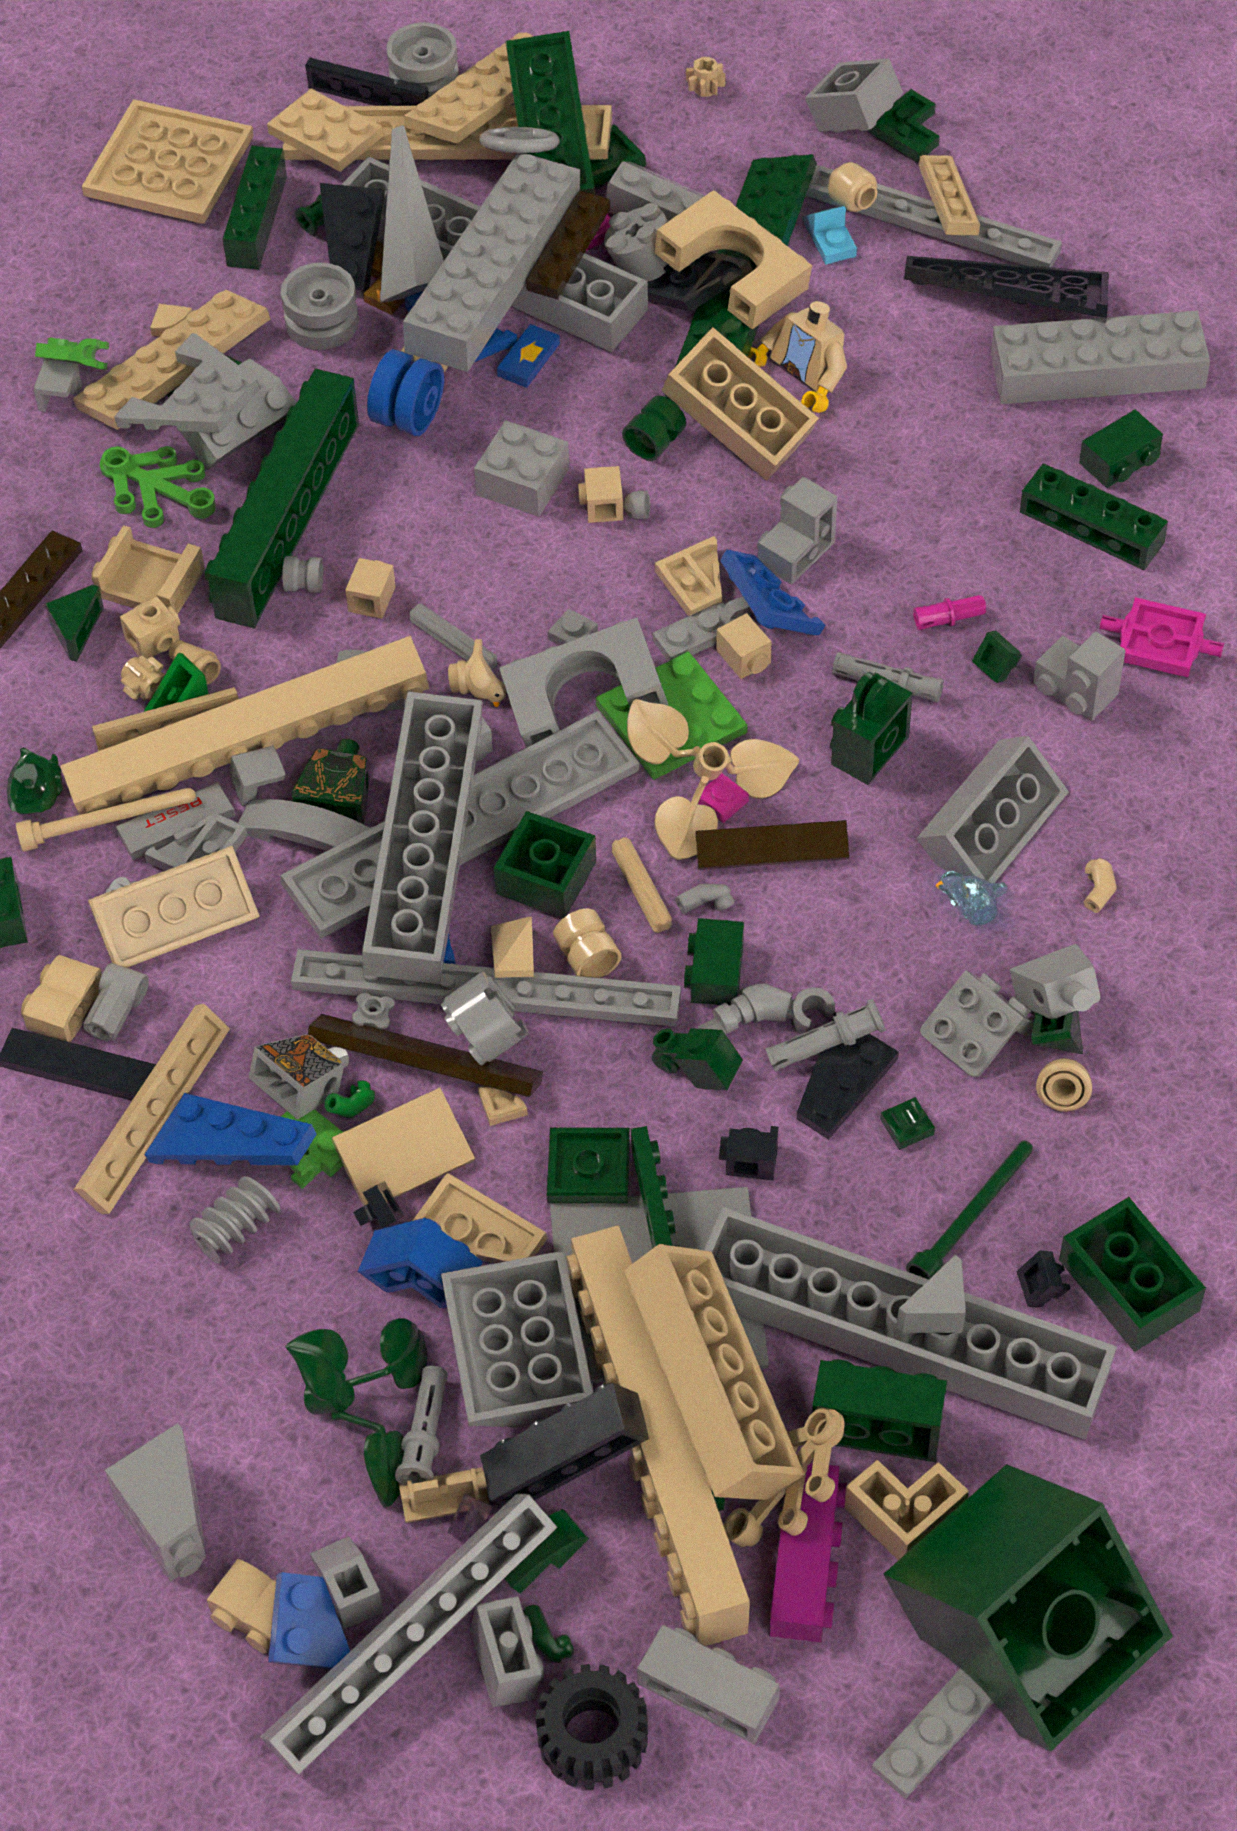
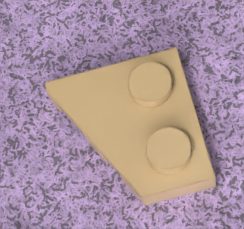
M715 536L655 562V573L688 616L722 602L717 539Z

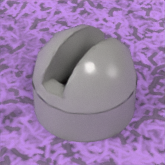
M635 491L629 493L623 501L626 514L634 519H648L651 508L649 492Z

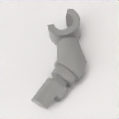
M766 983L754 984L741 989L739 996L731 1000L730 1006L724 1003L712 1010L714 1018L698 1026V1029L723 1030L726 1035L738 1029V1023L740 1022L743 1025L751 1021L759 1023L763 1020L786 1022L787 1018H791L794 1029L799 1034L810 1031L811 1019L807 1018L803 1013L813 1009L822 1012L825 1017L834 1016L835 1002L833 997L821 988L811 987L804 989L797 994L795 999H792L793 994Z

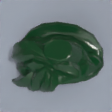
M24 747L20 749V758L13 766L7 784V801L11 811L19 814H35L44 812L55 804L57 797L63 790L62 770L58 765L56 754H52L49 760Z

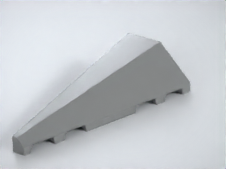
M404 125L398 126L391 131L392 139L380 292L381 303L404 299L413 295V293L424 291L444 262Z

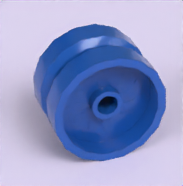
M395 349L387 352L379 362L370 384L367 400V412L370 420L388 427L396 424L399 431L414 436H421L425 433L438 411L443 395L444 370L442 365L422 358L416 361L413 355Z

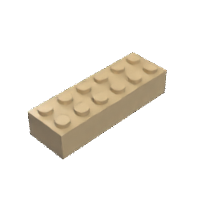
M663 1244L657 1245L627 1267L624 1272L630 1284V1293L637 1302L645 1321V1330L652 1339L659 1356L660 1368L667 1376L675 1396V1405L682 1414L690 1433L691 1445L698 1453L706 1473V1482L715 1497L768 1500L803 1477L804 1472L711 1251Z

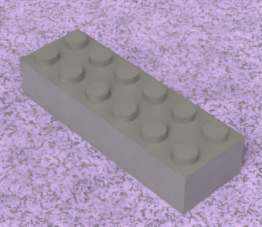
M1198 310L1107 317V319L1093 318L993 326L991 357L1001 404L1206 388L1210 358Z

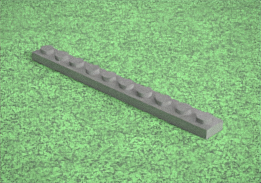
M301 949L297 950L291 978L292 990L358 996L361 993L367 992L371 996L380 998L389 996L393 1000L442 1004L445 997L481 971H485L486 976H490L515 1007L513 1011L677 1027L681 999V986L542 972H534V977L495 978L494 968L447 963L443 964L440 984L363 975L362 955Z

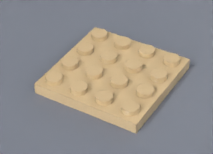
M133 99L82 185L83 196L205 224L254 136L253 127Z

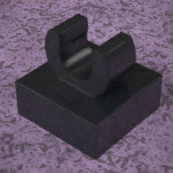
M385 1181L363 1192L368 1204L353 1212L360 1226L377 1218L381 1227L384 1228L404 1217Z
M1039 1250L1016 1271L1028 1307H1042L1051 1298L1058 1299L1071 1289L1070 1284L1062 1283L1060 1274L1065 1269L1063 1265L1056 1263L1052 1251Z

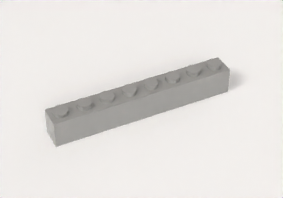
M516 1494L262 1734L260 1738L288 1770L300 1774L546 1539L557 1526L529 1494Z

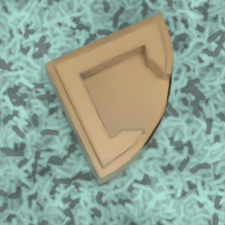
M159 304L150 327L151 335L161 336L165 330L174 327L192 312V308Z
M488 1086L478 1088L490 1126L528 1115L525 1103L517 1095Z

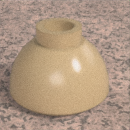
M1061 1058L1051 1061L1041 1070L1036 1082V1090L1039 1098L1046 1106L1057 1111L1069 1112L1081 1108L1088 1102L1092 1094V1081L1088 1071L1082 1064L1072 1059Z

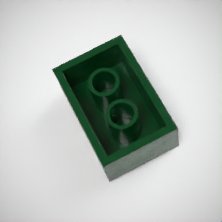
M1127 1197L1063 1236L1059 1261L1134 1352L1200 1312L1206 1287L1130 1197Z
M834 1359L832 1361L820 1360L812 1413L818 1409H832L843 1416L845 1422L843 1437L835 1446L936 1463L947 1380L938 1379L929 1373H917L915 1375L899 1373L886 1366H876L873 1368L856 1366L843 1359Z

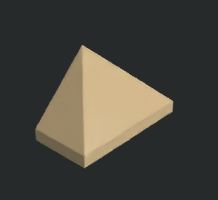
M532 916L491 926L495 978L534 977Z

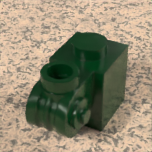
M690 1028L688 1033H674L671 1029H663L653 1038V1045L656 1048L651 1057L653 1063L661 1070L669 1073H676L680 1066L694 1087L698 1089L727 1091L743 1061L723 1030Z

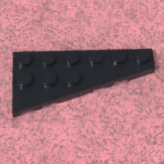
M907 256L904 279L910 280L914 284H931L1008 299L1016 304H1034L1107 319L1109 272Z

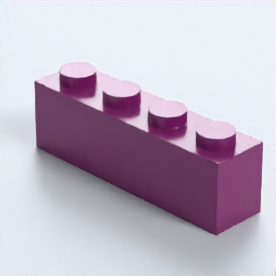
M810 1463L806 1470L800 1510L807 1514V1525L796 1536L787 1533L783 1529L780 1531L770 1618V1637L822 1643L823 1628L832 1629L834 1602L826 1601L827 1588H836L839 1562L830 1560L832 1547L840 1548L843 1522L835 1521L836 1508H845L847 1483L839 1482L840 1466L829 1465L827 1476L833 1479L835 1489L828 1500L818 1502L805 1491L807 1480L812 1474L813 1463Z

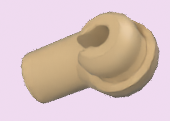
M1102 858L1090 860L1085 866V873L1089 874L1087 877L1094 881L1095 887L1085 898L1084 906L1095 913L1100 912L1117 888L1112 865Z

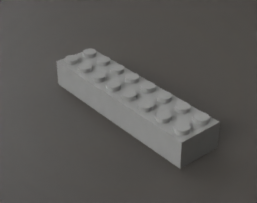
M526 153L516 154L404 319L405 353L462 371H469L526 284L527 278L578 191H580L579 169Z
M407 692L362 951L363 975L434 984L441 983L482 727V700Z

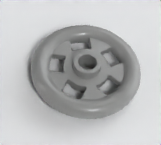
M506 127L483 132L480 136V143L485 148L494 151L535 153L556 148L559 144V137L554 132L544 129Z

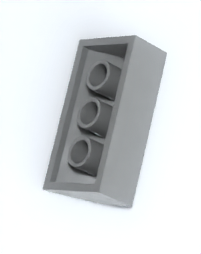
M1029 735L1001 739L916 839L935 865L980 891L987 892L1069 791Z

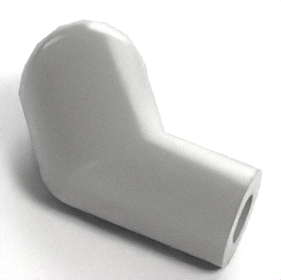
M700 884L675 897L676 904L683 914L709 901H713L714 907L718 911H722L734 904V898L730 894L732 890L725 884Z

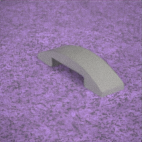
M275 799L249 801L238 822L246 826L247 834L252 838L271 842L273 836L326 851L370 829L353 819L320 807Z

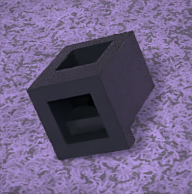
M771 1126L770 1133L761 1132L755 1128H730L729 1137L721 1136L719 1160L726 1161V1175L774 1181L779 1127Z

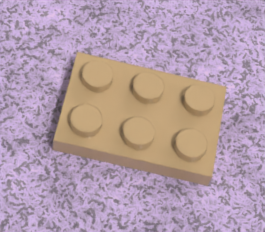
M313 89L308 90L267 123L270 135L339 172L384 137L383 126Z

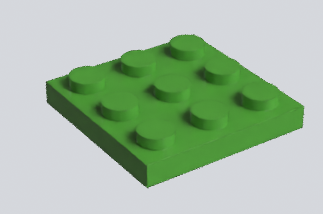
M689 651L656 667L669 704L667 706L680 712L688 723V739L684 746L677 750L693 749L695 746L702 748L710 742L724 745L747 733V723ZM622 685L596 697L598 709L653 780L696 758L695 756L676 758L670 753L668 758L661 764L655 765L642 760L634 752L629 742L627 718L630 706Z

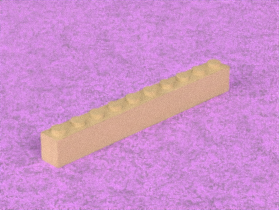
M411 636L63 764L61 769L79 815L122 803L137 801L151 792L172 789L179 782L191 777H204L218 767L231 764V756L273 745L275 749H278L285 742L296 738L311 737L320 729L333 724H346L353 717L368 711H381L392 702L406 699L408 691L422 693L429 689L426 672Z

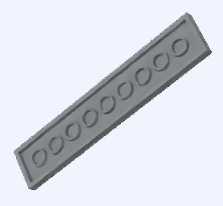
M599 711L474 775L459 866L509 840L526 811L549 819L639 771L638 760ZM385 821L280 875L282 886L320 939L369 914Z

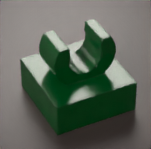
M990 631L986 633L972 662L994 682L999 683L1007 679L1010 671L1017 666L1022 654L997 631Z
M916 1097L881 1112L880 1120L899 1150L926 1139L935 1133L934 1125Z

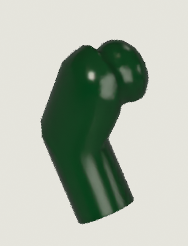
M530 1605L523 1610L524 1616L529 1618L531 1624L532 1642L550 1662L562 1663V1659L573 1656L574 1648L570 1637L566 1634H562L557 1638L553 1637L540 1606Z

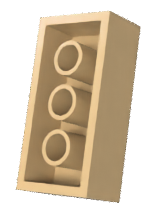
M714 328L668 374L661 390L766 481L810 435L819 419Z

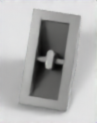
M954 1255L899 1308L896 1325L898 1330L902 1333H962L966 1314L962 1259Z

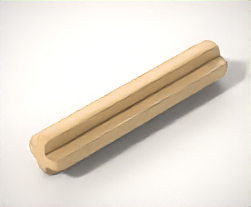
M626 837L615 840L612 843V853L652 930L660 933L670 929L672 918L631 840Z

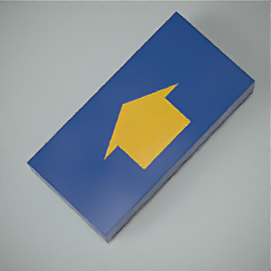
M530 324L497 367V377L527 388L559 346L560 335Z

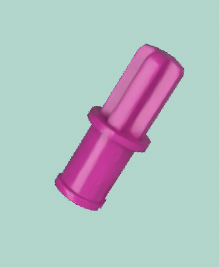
M982 595L955 601L944 598L943 602L913 608V618L918 631L949 624L951 627L955 625L957 620L985 614L987 611L986 602Z

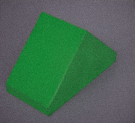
M178 653L144 712L209 694L205 674L183 653Z

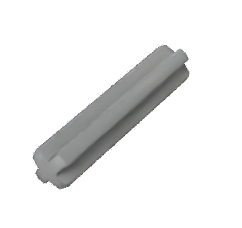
M417 604L410 611V621L466 661L469 660L474 648L475 640L424 604ZM483 646V657L490 668L493 669L498 663L496 661L497 656Z

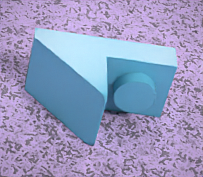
M845 206L802 216V221L825 265L857 256V247L845 226Z

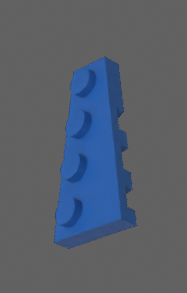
M184 1093L144 1155L149 1163L163 1164L164 1160H178L180 1164L195 1165L197 1160H214L216 1165H231L236 1160H248L250 1165H298L317 1133L313 1126L308 1123Z

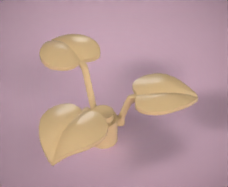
M635 699L628 713L627 733L629 742L634 752L642 760L656 765L663 763L670 753L676 758L696 757L693 767L695 773L701 779L691 802L684 797H671L660 805L655 814L654 824L657 836L669 855L676 860L688 859L697 855L695 831L717 829L718 820L716 812L709 806L698 805L708 780L718 778L724 768H726L729 774H736V784L748 792L749 797L764 799L773 796L782 789L799 763V758L787 749L758 739L739 742L732 748L730 757L726 748L716 742L707 743L702 748L695 746L693 749L677 750L684 746L689 735L688 723L680 712L664 704Z

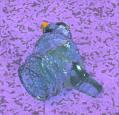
M955 871L944 873L936 884L938 889L948 895L949 901L955 907L962 910L963 916L972 925L977 926L987 924L996 917L998 909L995 898L1005 894L1008 889L1004 882L991 883L980 877L963 876Z

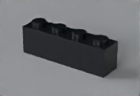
M616 1383L603 1384L597 1387L593 1394L584 1399L564 1405L561 1411L553 1416L531 1423L528 1429L522 1433L497 1442L494 1448L480 1455L490 1501L504 1506L516 1494H529L535 1501L647 1441L649 1435L638 1393Z

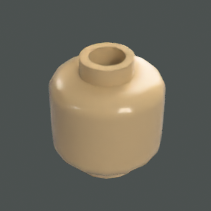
M848 162L842 164L831 173L828 193L834 202L840 206H845L847 211L858 212L869 208L874 203L877 197V181L872 173L857 163Z

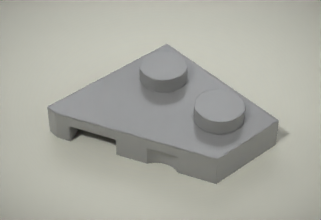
M213 813L200 820L196 826L185 828L173 835L175 841L159 850H156L154 846L149 848L145 852L146 862L166 871L233 846L236 852L248 836L247 828L217 813Z

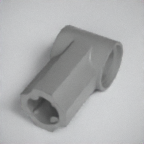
M114 963L108 964L99 983V995L83 1023L84 1030L89 1032L94 1038L106 1042L110 1040L115 1041L132 1007L140 1006L149 985L148 975Z

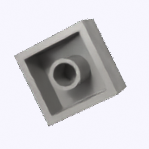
M890 59L839 62L805 97V100L819 132L833 131L834 133H840L845 130L854 129L867 131L873 128L877 123L876 121L893 107V103L903 91Z
M505 420L474 467L476 495L539 517L570 469L568 441Z

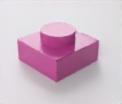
M721 773L718 778L714 779L704 788L698 804L711 807L716 812L717 819L724 823L749 802V793Z

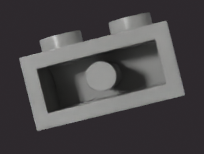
M519 1597L476 1604L470 1632L492 1708L535 1699L539 1682L544 1680V1669L540 1656L535 1654L532 1644L531 1624L529 1618L523 1614Z

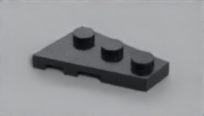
M320 183L330 264L340 266L347 271L355 283L356 290L367 291L370 285L385 192L374 188Z
M870 1033L857 1038L856 1044L851 1046L849 1044L845 1046L844 1043L820 1052L799 1105L797 1120L829 1140L898 1060L899 1052Z

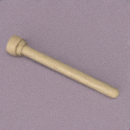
M185 788L45 824H40L39 821L32 823L31 819L16 823V830L22 851L25 852L37 849L38 844L45 843L44 839L190 803L194 801L196 793L191 788Z

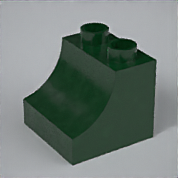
M1008 1464L1003 1466L883 1574L918 1637L936 1648L960 1667L995 1703L1019 1736L1050 1752L1173 1637L1104 1504Z

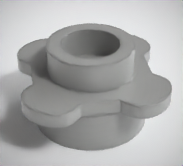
M367 992L361 993L356 997L358 1007L357 1011L352 1014V1021L355 1025H367L379 1030L385 1029L390 1025L389 1011L394 1008V1001L391 997L383 996L380 998L371 996Z

